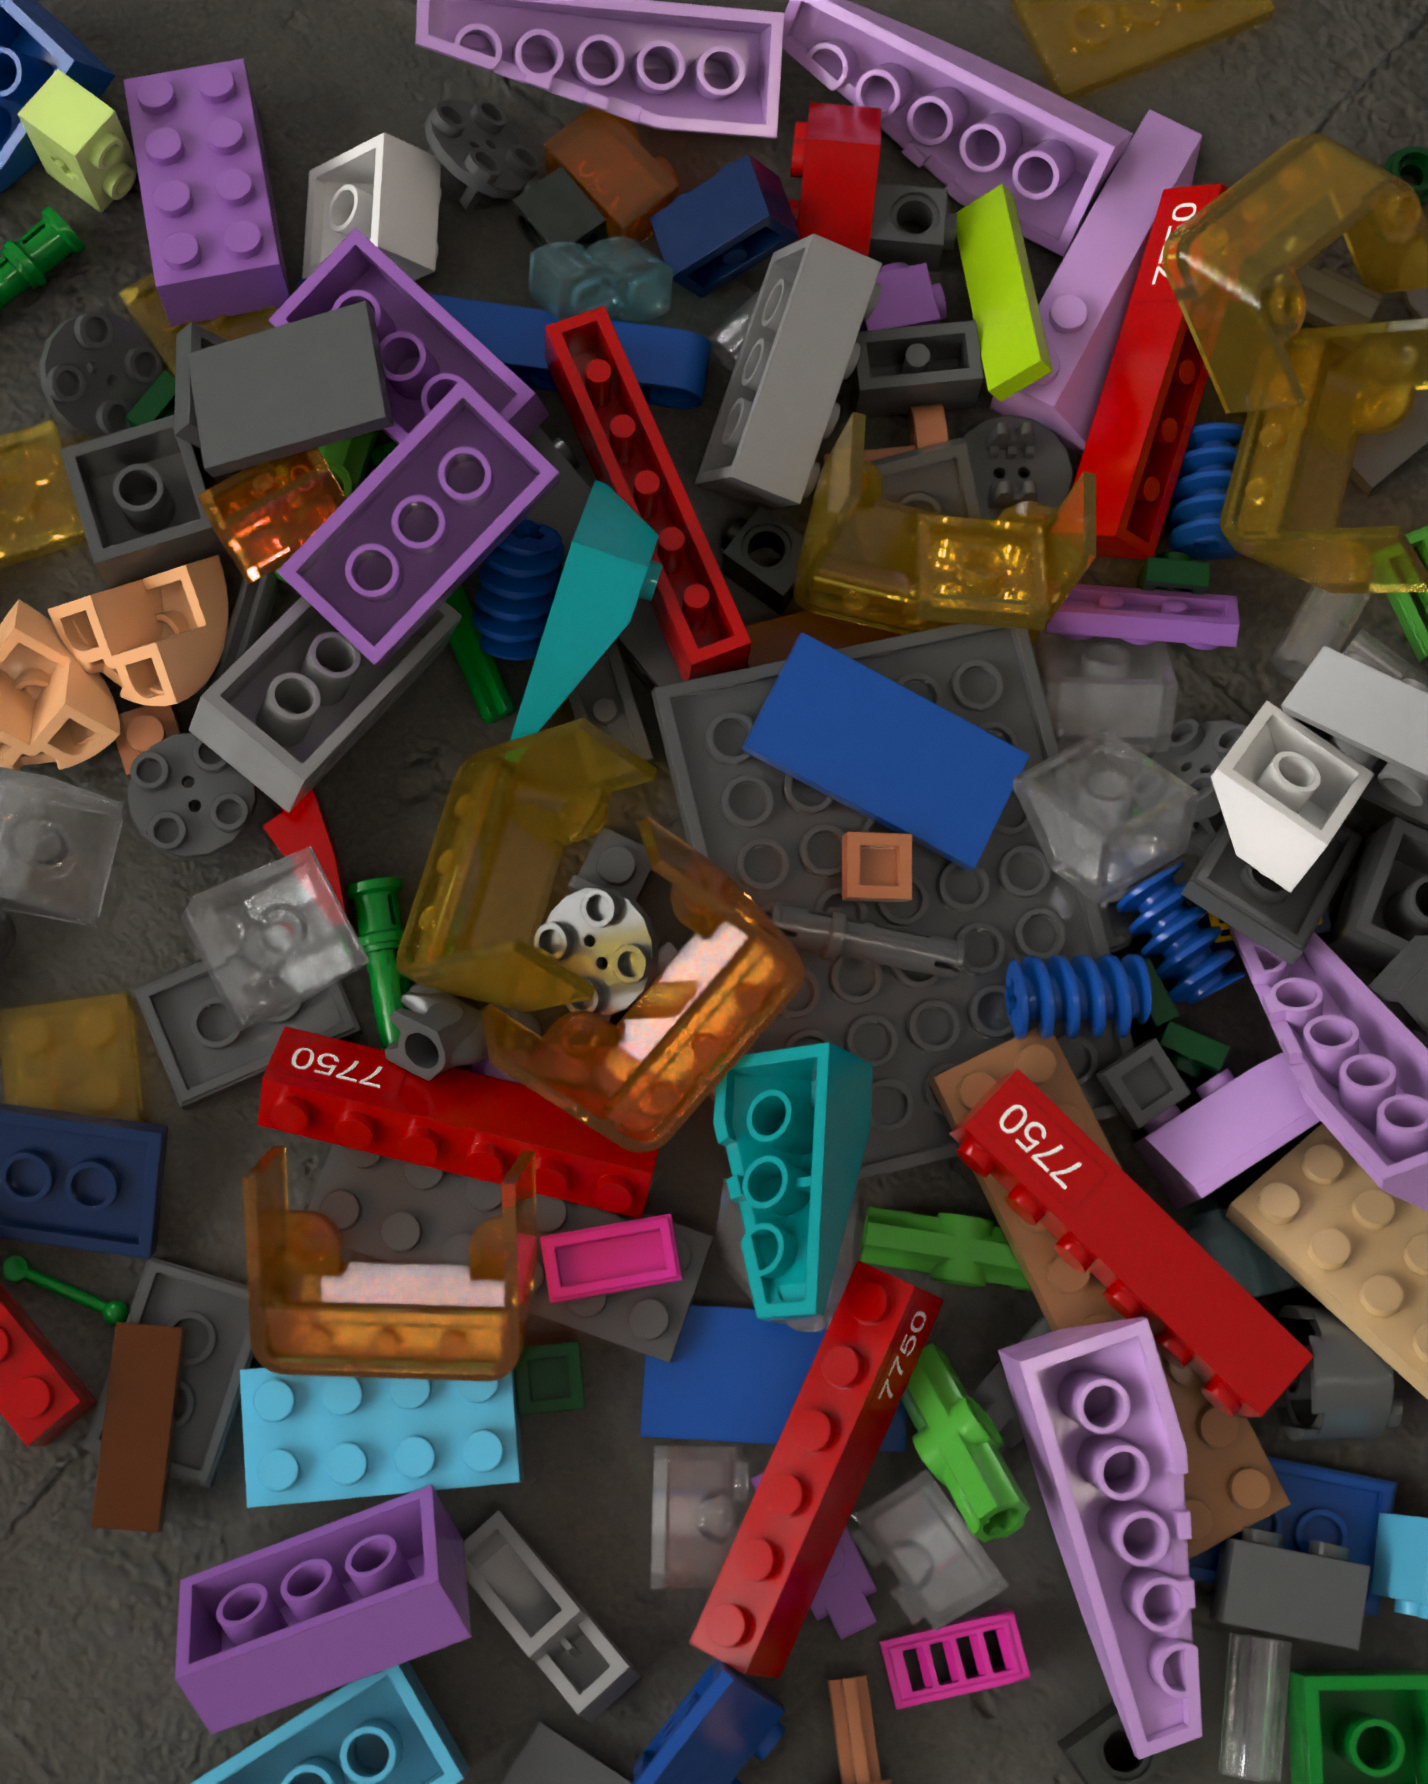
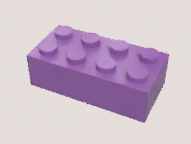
M244 58L124 79L155 286L171 327L281 307L290 297V290L258 107Z
M356 227L268 320L274 327H278L366 300L374 310L394 426L382 430L398 445L462 378L525 439L550 415L537 394Z
M462 378L288 559L277 573L368 660L381 669L560 482V472Z
M433 1485L180 1580L175 1681L211 1735L471 1638L464 1540Z

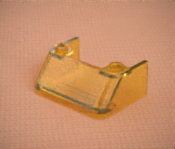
M1315 133L1291 139L1174 230L1165 242L1163 249L1165 274L1225 413L1297 408L1307 401L1283 345L1300 330L1306 315V298L1296 272L1340 236H1344L1363 286L1379 294L1428 288V223L1412 186L1325 134Z
M1428 318L1296 329L1281 334L1268 345L1262 356L1220 517L1221 531L1235 551L1333 594L1428 592V572L1400 526L1337 528L1359 435L1379 434L1396 428L1409 416L1414 404L1416 391L1428 390Z
M853 412L819 475L795 571L794 599L797 604L812 613L903 635L1023 610L1031 644L1033 645L1096 558V474L1084 471L1058 509L1033 501L1020 502L1005 509L992 526L880 499L883 487L882 473L873 463L864 460L866 415Z
M585 718L483 749L471 755L461 765L452 781L397 952L396 967L398 972L427 988L520 1012H530L592 999L595 986L558 964L556 957L542 948H535L534 937L537 929L542 925L565 845L579 842L586 837L595 835L607 819V805L611 792L653 781L657 768Z

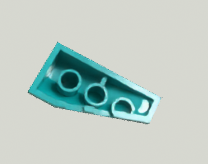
M595 480L571 542L506 751L519 756L630 623L638 597L651 602L663 567L662 563L651 560L659 535L608 484Z
M830 1042L717 1059L713 1124L718 1144L726 1147L732 1177L726 1180L730 1200L739 1204L745 1235L740 1242L756 1316L763 1321L824 1317L870 1132L873 1064Z

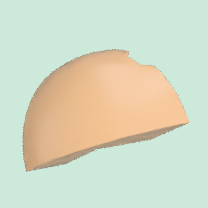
M219 555L47 609L61 640L70 654L87 673L101 672L122 687L120 697L148 706L178 704L197 693L207 683L220 661L228 628L227 586Z
M18 599L0 624V775L11 776L17 775L20 768L24 765L56 762L59 770L72 767L100 753L120 735L118 710L99 672L87 673L70 654L53 622L20 599Z

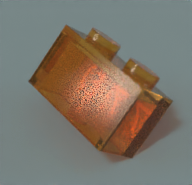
M590 107L544 143L546 173L549 175L563 166L604 216L607 226V238L624 256L654 233L650 217L670 205L671 201L679 195L680 181L673 167L663 157L657 156L653 158L640 144V137L628 119Z
M319 448L246 468L197 495L216 535L248 584L269 572L281 568L347 499Z

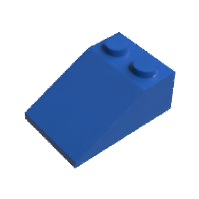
M0 0V194L40 161L18 116V112L54 72L59 69L99 99L115 77V74L37 0Z
M715 1658L635 1761L632 1784H743L736 1778V1775L749 1758L754 1755L759 1761H763L784 1734L786 1728L778 1722L785 1713L783 1705L748 1675Z

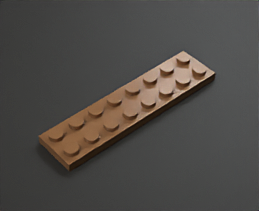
M1035 1027L1027 1032L1024 1040L1013 1038L927 1080L951 1129H953L1002 1076L1019 1069L1121 1168L1054 1033L1050 1039H1042L1038 1028ZM973 1171L1052 1332L1063 1328L1126 1319L1105 1300L1103 1292L1107 1287L1089 1270L1081 1273L1061 1258L1054 1248V1244L1058 1240L1040 1222L1036 1225H1031L1011 1209L1005 1200L1009 1192L991 1174L984 1178ZM1158 1352L1187 1448L1188 1473L1184 1474L1186 1509L1191 1513L1192 1539H1188V1558L1191 1559L1241 1532L1243 1527H1250L1291 1504L1248 1418L1239 1417L1237 1414L1229 1417L1220 1412L1204 1397L1201 1388L1205 1383L1187 1365L1184 1369H1179Z

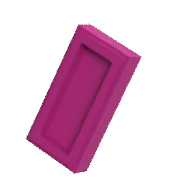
M671 1213L540 1237L549 1299L552 1305L683 1282Z

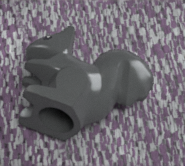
M467 974L422 981L410 987L409 992L405 993L401 998V1002L411 1010L398 1008L391 1015L390 1020L399 1029L400 1036L398 1042L388 1045L385 1049V1057L405 1070L430 1081L457 1066L471 1065L487 1060L494 1053L508 1058L529 1055L532 1051L539 1049L543 1043L542 1024L529 1010L516 1003L493 1002L480 1010L465 1004L464 995L468 983Z

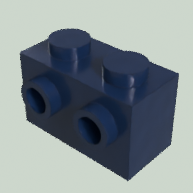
M749 154L740 160L726 164L718 174L692 191L678 195L671 201L670 205L650 217L669 278L700 298L707 296L765 260L773 252L784 248L800 238L780 177Z

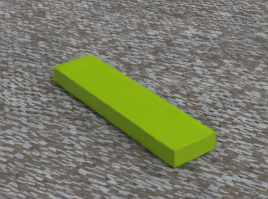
M1000 184L956 212V236L973 319L976 320L979 348L988 391L999 402H1002L1053 372L1014 195L1003 184Z

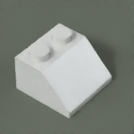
M384 132L309 170L302 279L308 278L355 227L413 281L435 272L438 256V213L441 200V162L436 156Z
M1266 700L1214 771L1211 780L1236 855L1257 869L1262 875L1270 878L1291 893L1328 846L1375 774Z

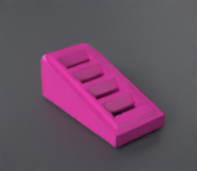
M1007 1607L878 1641L896 1710L1031 1678L1014 1612ZM991 1630L996 1631L1004 1662L1003 1666L992 1668L983 1632ZM965 1636L969 1637L977 1668L976 1673L965 1675L956 1638ZM942 1642L951 1679L942 1682L938 1681L929 1646ZM915 1648L925 1686L912 1689L903 1651Z

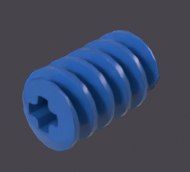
M1216 422L1200 423L1193 426L1171 498L1174 506L1169 512L1170 525L1175 529L1169 535V546L1174 552L1188 554L1194 560H1221L1243 554L1244 548L1239 544L1230 542V539L1247 534L1248 523L1241 519L1231 518V515L1244 513L1249 509V502L1247 498L1231 494V492L1243 490L1249 486V477L1242 472L1232 471L1231 469L1243 467L1249 463V453L1242 448L1232 447L1249 440V429L1245 426Z
M524 519L484 560L486 564L479 570V582L482 584V587L476 591L475 603L479 608L473 612L472 625L479 633L483 634L479 639V646L486 654L500 659L515 661L529 660L536 657L556 594L555 587L559 583V565L564 557L562 538L550 526Z
M1182 862L1157 873L1131 888L1117 903L1116 909L1119 913L1123 914L1140 912V915L1128 928L1130 935H1152L1149 942L1141 949L1140 953L1143 959L1164 957L1165 960L1156 969L1158 977H1160L1161 981L1176 979L1177 984L1169 991L1168 995L1174 1004L1188 1002L1190 1006L1234 984L1247 975L1245 972L1224 974L1222 969L1233 958L1235 953L1232 949L1211 950L1210 945L1223 931L1220 926L1199 928L1197 923L1208 911L1197 904L1187 906L1185 902L1187 898L1181 895V892L1188 881L1175 883L1173 880L1177 872L1186 864Z
M1110 954L1100 956L1096 962L1087 955H1077L1070 963L1066 957L1060 955L1051 956L1046 960L1045 964L1041 958L1036 956H1026L1021 960L1020 964L1017 963L1015 958L1010 960L1005 978V1004L1014 1037L1017 1040H1024L1027 1036L1030 1021H1036L1040 1037L1042 1039H1050L1053 1035L1055 1021L1061 1020L1065 1036L1068 1039H1075L1079 1033L1081 1020H1086L1090 1035L1093 1038H1101L1104 1034L1106 1020L1111 1019L1115 1034L1119 1038H1125L1130 1032L1132 1019H1137L1140 1024L1144 1025L1151 1013L1152 991L1146 962L1142 956L1137 954H1128L1121 961L1116 956Z

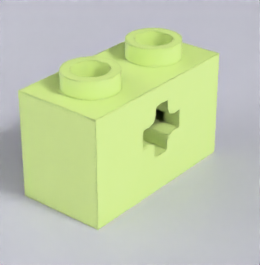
M57 69L18 112V116L46 173L100 213H103L113 200L123 198L132 188L138 173L136 159L116 111Z

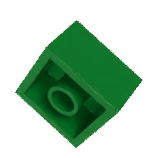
M1421 1668L1285 1669L1291 1784H1428L1427 1670Z

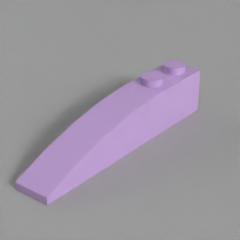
M417 0L416 46L653 129L764 139L777 138L784 28L783 12L654 0Z
M789 0L785 10L782 48L831 91L837 90L854 106L881 108V130L904 149L901 153L918 168L924 166L946 186L945 189H948V194L958 203L967 206L998 185L1003 184L1014 195L1022 235L1062 257L1066 255L1095 201L1127 148L1133 133L979 56L850 1Z
M1149 109L1095 201L1038 305L1053 372L1002 402H999L993 396L990 409L1004 416L1011 415L1033 419L1053 431L1064 446L1083 454L1163 190L1192 185L1202 134Z
M1230 926L1232 939L1307 1106L1382 1191L1428 1211V1049L1315 932H1313L1303 953L1293 965H1290Z
M1282 1052L1252 1067L1237 1078H1234L1228 1068L1195 1089L1202 1099L1200 1102L1181 1113L1176 1104L1145 1124L1144 1128L1149 1135L1133 1145L1176 1210L1202 1199L1321 1120L1307 1106L1286 1057Z
M1139 1317L1058 1329L999 1349V1356L1054 1535L1081 1614L1134 1756L1140 1760L1202 1737L1198 1647L1193 1644L1191 1609L1196 1608L1194 1580L1189 1576L1188 1539H1192L1191 1513L1186 1509L1184 1474L1188 1473L1187 1448L1148 1319Z

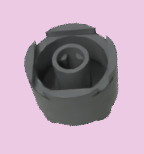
M1324 1305L1283 1306L1276 1318H1287L1284 1328L1314 1356L1273 1403L1274 1408L1287 1409L1292 1425H1280L1284 1434L1293 1441L1364 1440L1378 1438L1386 1428L1399 1427L1403 1416V1402L1398 1388L1394 1386L1393 1368Z

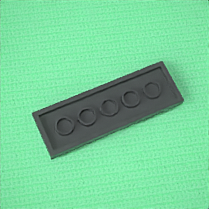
M332 1144L300 1228V1232L668 1363L672 1361L714 1241V1236L673 1222L683 1282L552 1305L549 1299L540 1237L637 1220L638 1218ZM643 1212L642 1218L654 1217V1215Z

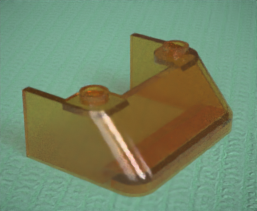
M648 816L639 824L641 836L652 870L673 884L670 900L676 917L681 923L695 932L616 1026L596 1013L581 1010L573 1011L560 1017L541 1037L492 1004H489L482 1013L489 1062L617 1145L636 1153H646L659 1149L672 1138L799 992L805 977L804 965L795 945L724 869Z
M272 1146L243 1176L250 1344L255 1358L264 1368L282 1375L495 1381L507 1376L514 1369L524 1349L537 1257L535 1151H522L503 1180L502 1215L486 1219L474 1232L469 1245L470 1265L342 1262L341 1236L337 1226L330 1218L312 1210H289L286 1146Z

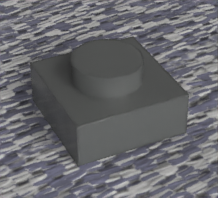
M1156 1038L1146 1040L1095 1074L1130 1130L1141 1128L1191 1094Z

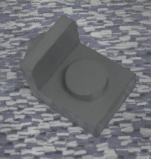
M601 826L578 876L573 875L568 885L569 895L589 887L614 888L634 898L638 903L659 859V852Z

